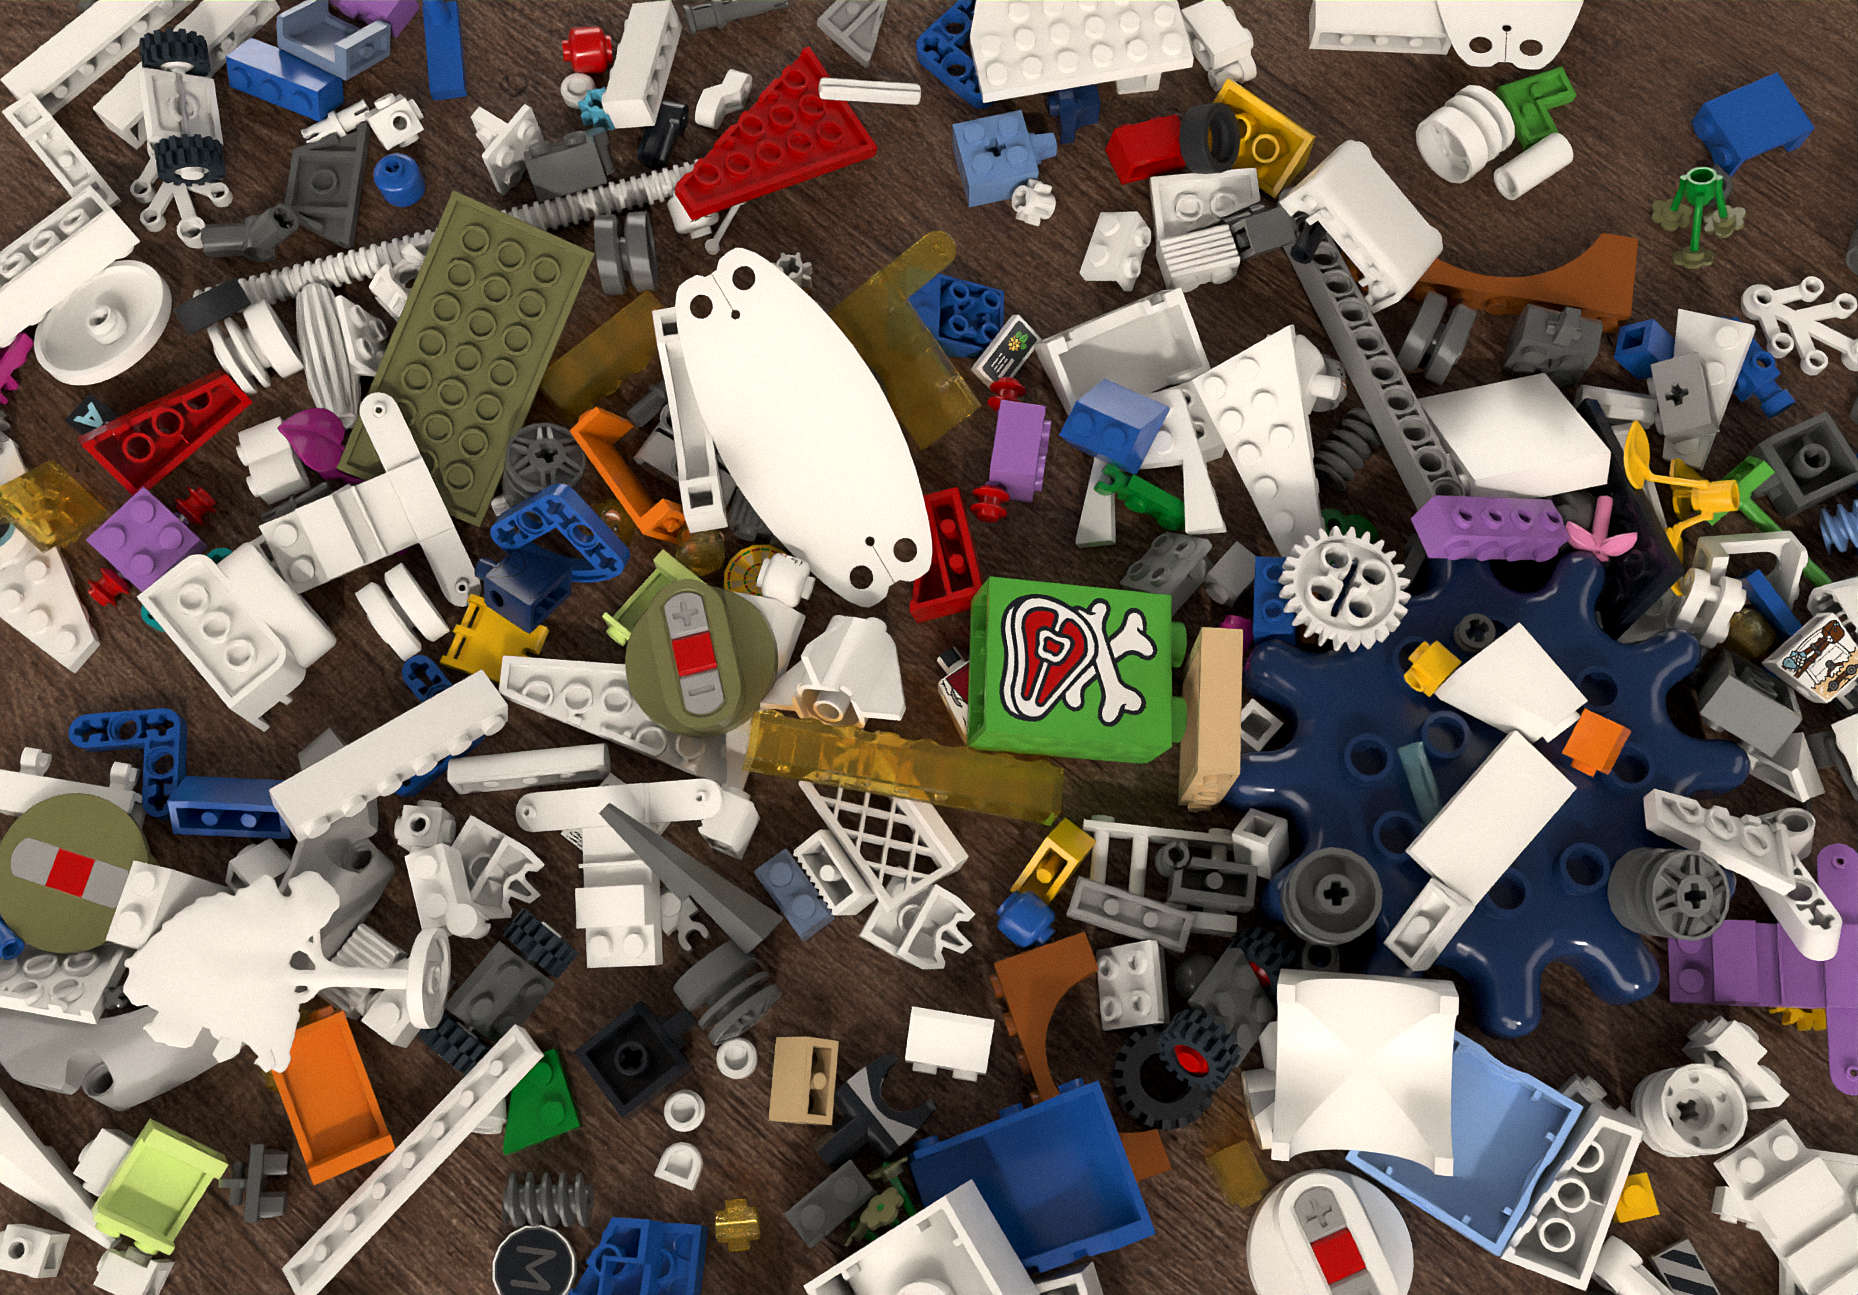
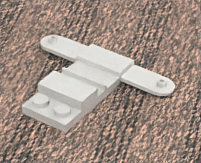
M372 393L363 399L359 412L386 473L337 494L328 495L297 508L289 514L260 525L259 528L284 580L297 595L420 543L446 599L455 606H468L467 598L469 594L480 596V580L475 577V569L397 403L391 396L385 393ZM378 409L382 410L380 414L376 413ZM460 585L465 586L464 591L459 590Z
M702 778L577 788L524 795L516 806L515 814L519 826L525 831L541 832L582 829L583 864H579V868L584 870V888H575L576 928H586L587 968L663 964L659 877L601 817L599 812L607 804L611 803L658 834L657 823L702 820L715 817L722 809L724 803V794L720 785L712 779Z
M1779 1119L1713 1162L1803 1295H1858V1221L1855 1219L1858 1216L1856 1213H1851L1841 1199L1846 1193L1821 1157L1811 1156L1786 1119Z

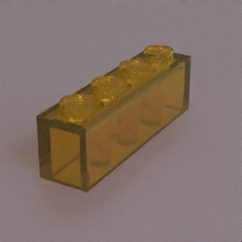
M648 289L547 368L539 389L542 395L568 423H571L584 412L592 409L593 404L604 395L608 396L614 393L624 379L632 373H638L643 370L649 360L659 352L652 311L666 308Z

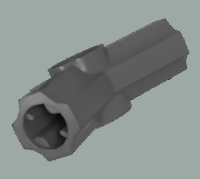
M278 203L273 208L267 209L262 215L246 217L244 223L206 224L204 228H201L203 252L208 257L244 256L255 262H270L275 259L276 247L298 229L299 218L292 212L290 206Z

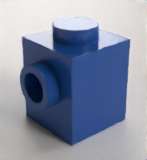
M1654 319L1626 325L1619 329L1614 359L1637 380L1653 377L1650 364L1673 358L1675 339Z

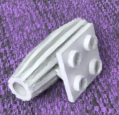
M318 283L308 284L303 287L301 292L297 293L296 297L297 339L308 388L317 408H325L332 411L343 423L344 430L352 429L360 413V375L375 377L388 346L386 341L388 331L381 319L372 316L359 305H355L342 295L335 297L330 288H325V286Z

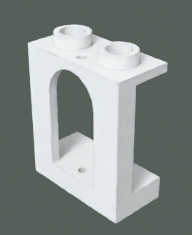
M1791 531L1698 538L1692 567L1708 571L1711 577L1710 585L1714 586L1720 577L1725 576L1729 560L1728 554L1771 552L1775 554L1777 564L1774 570L1765 578L1792 611L1794 600L1799 596V581L1802 569L1806 567L1808 562V553L1805 546L1799 542ZM1746 597L1744 604H1751ZM1704 600L1699 612L1696 615L1697 617H1699L1700 613L1702 612L1707 600Z

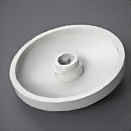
M135 260L112 262L105 268L104 273L100 277L87 281L76 289L71 299L64 303H58L46 312L44 319L38 323L34 337V351L38 362L57 380L70 385L95 384L119 375L138 362L154 346L163 333L172 307L169 286L152 267L143 262Z

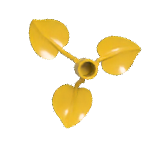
M1639 420L1632 421L1624 447L1626 475L1631 485L1636 489L1643 488L1644 479L1651 482L1670 484L1673 491L1675 514L1683 522L1675 524L1673 528H1664V531L1681 564H1683V541L1680 537L1682 531L1701 521L1713 520L1714 513L1737 511L1740 504L1738 484L1736 480L1715 482L1704 480L1692 467L1684 464L1685 461L1680 458L1671 460L1669 477L1653 474L1648 468L1650 461L1648 438L1644 429L1639 424ZM1691 505L1695 511L1701 510V514L1688 519ZM1679 579L1670 587L1678 597L1684 596L1679 588Z

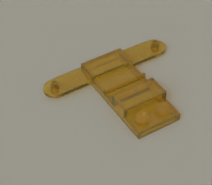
M932 231L926 234L827 313L851 342L861 358L872 366L882 378L888 393V403L897 421L901 420L922 450L928 448L982 406L907 300L948 267L955 259L956 243L953 237L944 231Z

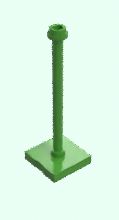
M1749 455L1720 481L1736 480L1740 493L1739 510L1762 533L1783 531L1750 498L1752 496L1751 492L1773 475L1775 471L1764 460ZM1692 505L1690 506L1697 515L1701 514V510L1695 511ZM1728 512L1714 513V519L1706 521L1713 526ZM1808 557L1807 565L1802 569V574L1816 588L1834 583Z

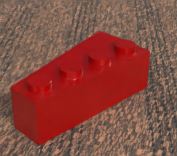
M219 369L102 425L77 439L81 446L134 496L142 487L150 490L253 402L226 373Z

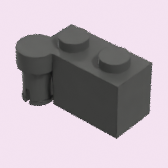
M604 127L572 132L565 135L563 141L550 144L549 141L537 142L529 146V151L523 152L524 161L538 202L607 183L602 164H604L607 175L612 174L616 169L613 166L607 147L610 141Z
M1262 203L1247 207L1245 212L1220 220V225L1228 224L1232 237H1237L1234 239V243L1240 256V262L1273 252L1296 241L1294 235L1297 232L1295 219L1282 206L1267 211Z
M1171 842L1162 847L1157 853L1155 867L1162 876L1169 878L1166 902L1239 913H1247L1254 907L1258 866L1192 857L1188 862L1189 850L1181 842H1179V845H1175L1176 842Z

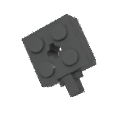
M1528 303L1509 332L1501 371L1512 373L1518 378L1545 373L1556 387L1573 388L1598 356L1603 323L1600 320L1581 317L1582 310L1566 306L1562 312Z
M1824 412L1767 438L1744 457L1746 459L1751 455L1764 460L1775 471L1773 475L1751 492L1752 496L1750 498L1756 500L1767 495L1782 520H1786L1837 497L1858 484V458L1828 412Z

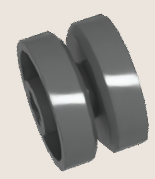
M647 211L628 213L624 223V232L621 222L616 215L596 216L594 220L595 254L605 295H625L629 287V273L633 287L637 292L658 291L656 246L649 213Z
M1429 290L1404 339L1396 360L1400 368L1411 372L1417 368L1424 353L1428 354L1429 358L1423 369V377L1438 385H1442L1452 366L1456 365L1470 337L1469 331L1478 310L1460 303L1453 308L1446 323L1440 321L1448 304L1447 297Z
M1329 847L1313 851L1289 871L1281 886L1280 907L1285 922L1296 936L1312 945L1333 947L1348 943L1357 938L1374 924L1381 911L1383 890L1377 872L1365 858L1349 849ZM1325 892L1333 894L1335 897L1334 905H1332V899H1325Z

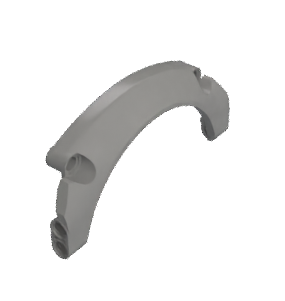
M331 727L327 728L298 753L301 771L347 746V743ZM377 797L369 801L366 807L352 817L344 816L333 822L330 828L322 835L297 842L291 863L278 888L283 896L289 897L292 894L291 888L288 885L289 879L300 875L304 871H313L319 873L335 889L339 895V908L333 912L327 925L320 929L322 953L330 962L337 955V952L342 949V946L347 943L348 938L352 936L358 926L365 921L395 873L394 863L378 850L369 838L378 831ZM313 936L309 938V942L313 943ZM299 950L292 955L289 962L292 968L297 970H315V964L308 957V954ZM299 985L296 987L295 992L307 991L308 987ZM149 1006L130 1013L110 1018H101L97 1025L0 1007V1063L13 1079L26 1085L72 1095L82 1086L90 1098L116 1111L127 1110L161 1095L218 1064L219 1062L212 1054L219 1041L212 1037L210 1029L202 1027L193 1046L188 1048L155 1042L147 1031L143 1029L144 1024L152 1022L159 1013Z

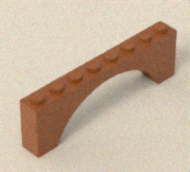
M1601 233L1595 243L1575 260L1549 272L1525 277L1485 276L1457 268L1436 258L1404 297L1414 298L1422 303L1428 291L1431 290L1447 297V303L1452 307L1461 303L1471 308L1486 310L1493 315L1511 314L1520 316L1528 303L1562 312L1568 306L1582 310L1581 317L1602 321V333L1619 332L1620 327H1623L1631 317L1638 238ZM1338 245L1337 248L1359 290L1369 291L1368 285L1362 287L1358 282L1364 274Z

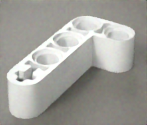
M1795 807L1757 816L1763 825L1770 826L1774 822L1786 825L1796 888L1784 896L1770 888L1759 885L1749 879L1797 949L1805 957L1816 961H1825L1833 958L1838 951L1842 927L1841 916L1800 862V860L1808 857L1811 853L1815 829L1814 816L1802 808Z

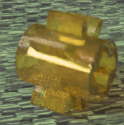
M747 1199L725 1201V1210L715 1211L717 1243H728V1252L750 1250V1240L760 1239L758 1207L747 1208Z

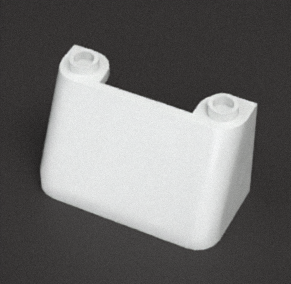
M1348 140L1338 146L1279 202L1290 216L1297 211H1302L1310 215L1306 219L1309 225L1319 221L1359 268L1364 276L1358 282L1362 287L1366 285L1369 287V293L1364 297V300L1373 314L1399 302L1443 251L1442 236L1439 231L1427 223L1375 161L1370 149L1360 141Z
M1181 287L1148 295L1033 344L1038 358L1068 416L1076 401L1104 378L1139 394H1145L1168 385L1190 382L1211 370Z

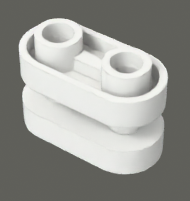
M1692 567L1687 571L1679 586L1684 596L1678 597L1675 594L1667 610L1663 630L1679 628L1693 631L1700 646L1714 648L1718 642L1723 643L1729 632V621L1733 613L1740 612L1745 603L1746 590L1742 589V582L1740 580L1726 576L1720 577L1715 586L1710 585V573ZM1704 600H1707L1702 612L1700 613L1699 617H1697L1696 615L1699 612Z

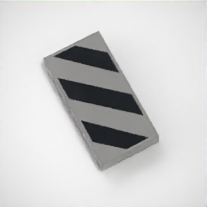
M1682 1238L1647 1257L1661 1283L1674 1295H1720L1688 1238Z

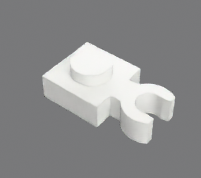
M666 885L660 889L661 928L668 936L677 929L679 931L678 940L680 945L687 952L691 953L694 949L688 943L689 934L693 931H698L708 940L710 933L703 924L691 920L700 911L689 897L681 902Z

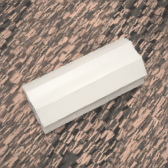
M1582 384L1576 392L1573 401L1575 409L1585 398L1598 400L1610 424L1621 425L1639 420V424L1643 429H1649L1654 424V413H1657L1658 401L1657 399L1653 400L1651 395Z

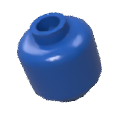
M401 153L389 154L383 157L375 166L373 172L374 182L385 201L397 207L411 206L423 196L426 188L425 178L415 160L408 155Z
M1016 890L996 912L1000 917L997 922L998 929L1022 950L1030 948L1033 944L1037 947L1043 946L1056 932L1051 927L1055 920V912L1032 891L1027 890L1020 893Z

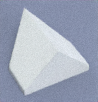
M1803 732L1791 734L1772 758L1762 751L1756 755L1746 750L1751 761L1749 774L1803 803L1809 798L1825 793Z

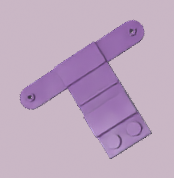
M1837 843L1823 848L1817 856L1816 862L1817 884L1842 919L1838 951L1833 958L1825 961H1816L1805 957L1797 949L1779 922L1767 924L1756 923L1755 920H1724L1722 925L1713 934L1697 941L1667 937L1670 1003L1825 1009L1831 1082L1844 1094L1857 1096L1858 853L1848 845ZM1850 1072H1854V1073H1855V1077H1853V1076L1850 1074Z

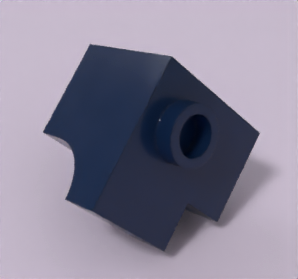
M1096 84L1052 91L1051 95L1046 96L1049 117L1055 116L1060 145L1074 143L1075 133L1079 128L1098 123L1101 103Z

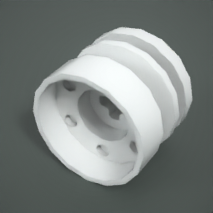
M1468 85L1461 89L1453 98L1445 103L1444 107L1437 109L1424 119L1416 130V143L1421 156L1428 166L1443 179L1459 184L1468 181L1484 168L1486 162L1496 158L1500 152L1511 145L1515 138V126L1503 102L1491 91L1477 85Z
M265 299L243 310L247 328L242 330L230 317L224 319L230 334L229 337L217 324L207 328L213 342L215 355L232 381L238 384L249 397L258 393L252 376L255 375L263 387L268 388L271 386L267 368L272 366L284 379L304 369L302 357L273 308Z
M1692 1063L1650 1074L1637 1085L1631 1100V1114L1640 1123V1127L1644 1131L1641 1139L1652 1150L1667 1157L1711 1155L1728 1150L1743 1136L1748 1121L1746 1100L1739 1085L1725 1071L1709 1064Z

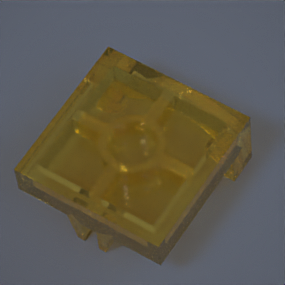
M54 459L0 486V519L5 517L42 553L57 545L65 549L69 541L74 544L82 531L103 520L106 509Z

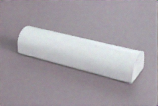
M600 743L452 758L448 762L447 780L458 794L605 780L611 772L610 755L607 744Z

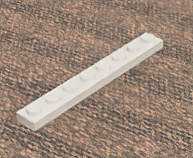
M515 1024L282 1268L295 1295H317L544 1056L524 1028Z

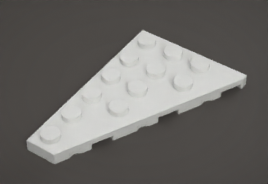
M9 438L7 442H0V448L3 451L0 454V498L10 499L29 512L32 524L35 526L36 536L32 549L21 562L15 566L11 564L3 567L5 570L0 571V617L67 669L76 673L101 643L95 629L90 625L88 611L81 603L74 586L76 583L71 570L60 552L61 546L59 541L52 533L38 491L33 487L32 476L29 469L25 467L18 451L20 447Z

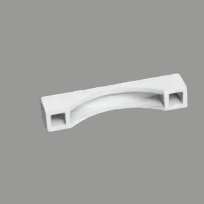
M675 307L654 310L652 315L672 420L684 518L690 534L728 527L715 445L699 409L690 382L678 334Z

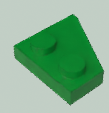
M554 1048L544 1052V1056L512 1089L503 1144L504 1155L514 1154L583 1127L558 1049Z

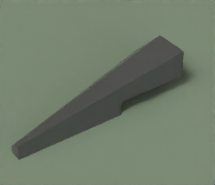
M607 804L599 812L601 817L681 902L691 895L745 954L749 953L763 941L784 919L782 915L613 804Z

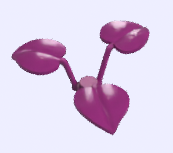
M325 408L303 410L290 416L278 426L277 429L290 442L299 458L308 467L318 471L325 480L333 481L343 478L346 485H358L366 481L337 469L342 453L345 451V446L341 444L345 430L341 420L332 411ZM409 547L395 554L397 556L404 555Z

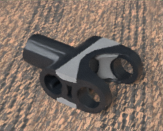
M894 1051L883 1055L858 1071L834 1093V1103L844 1116L812 1143L814 1149L833 1172L837 1171L867 1145L884 1162L916 1134L939 1106L932 1097L919 1108L915 1106L908 1111H895L885 1105L881 1095V1087L883 1081L888 1076L887 1072L900 1060Z

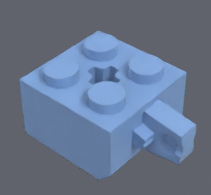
M1022 110L953 124V151L968 206L974 207L1011 199L1014 191L1019 186H1027L1029 178L1038 181L1039 170L1037 165L1041 164L1042 160L1054 157L1057 154V142L1054 132L1037 135L1028 133Z

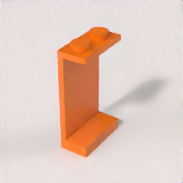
M597 406L584 412L579 417L578 423L569 430L642 534L677 544L690 532L684 518L683 506L664 498L655 504L613 446L634 427L632 422Z

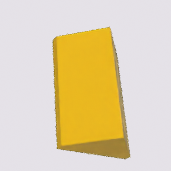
M1228 78L1213 103L1228 105L1234 112L1239 124L1240 148L1236 162L1231 169L1256 167L1259 188L1276 199L1307 164L1316 136ZM1209 126V128H1208V145H1209V149H1210V152H1211V150H1212V133H1211V128H1210V126Z

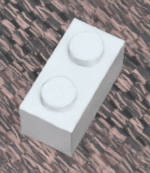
M1716 1186L1711 1212L1721 1215L1720 1220L1737 1224L1738 1220L1746 1223V1228L1759 1231L1732 1189L1727 1186Z

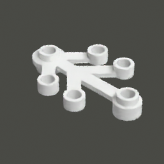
M147 141V152L151 159L139 179L135 180L130 187L132 195L138 202L144 204L151 202L149 207L142 211L140 221L151 232L162 230L166 225L163 213L174 196L182 218L177 225L178 236L186 246L202 248L201 228H204L206 224L201 218L197 217L188 190L209 197L217 207L228 206L233 200L232 192L221 182L212 184L205 182L203 186L192 184V187H186L184 183L176 186L173 185V182L168 184L163 181L156 193L152 185L158 177L154 145L157 142ZM147 188L145 193L139 194L142 189ZM225 192L222 197L216 198L218 193ZM157 217L154 222L149 223L151 218Z
M1813 276L1807 277L1799 285L1774 291L1769 286L1757 284L1750 286L1741 297V310L1746 317L1752 320H1759L1768 342L1767 351L1773 357H1785L1793 349L1795 343L1801 358L1800 367L1802 371L1808 375H1817L1827 366L1828 358L1822 351L1815 349L1811 337L1842 352V363L1848 369L1858 371V339L1852 340L1817 322L1834 317L1840 319L1849 317L1858 306L1854 296L1843 293L1833 302L1796 311L1783 305L1800 299L1806 302L1814 301L1823 292L1824 285L1819 278ZM1806 286L1812 287L1814 293L1808 291ZM1757 298L1761 299L1765 304L1759 302ZM1839 303H1844L1848 310L1843 309ZM1777 320L1787 324L1791 336L1781 333ZM1776 342L1782 343L1785 349H1780ZM1810 359L1817 361L1819 367L1812 365Z

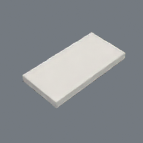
M1517 730L1511 731L1405 851L1434 879L1476 906L1577 788Z

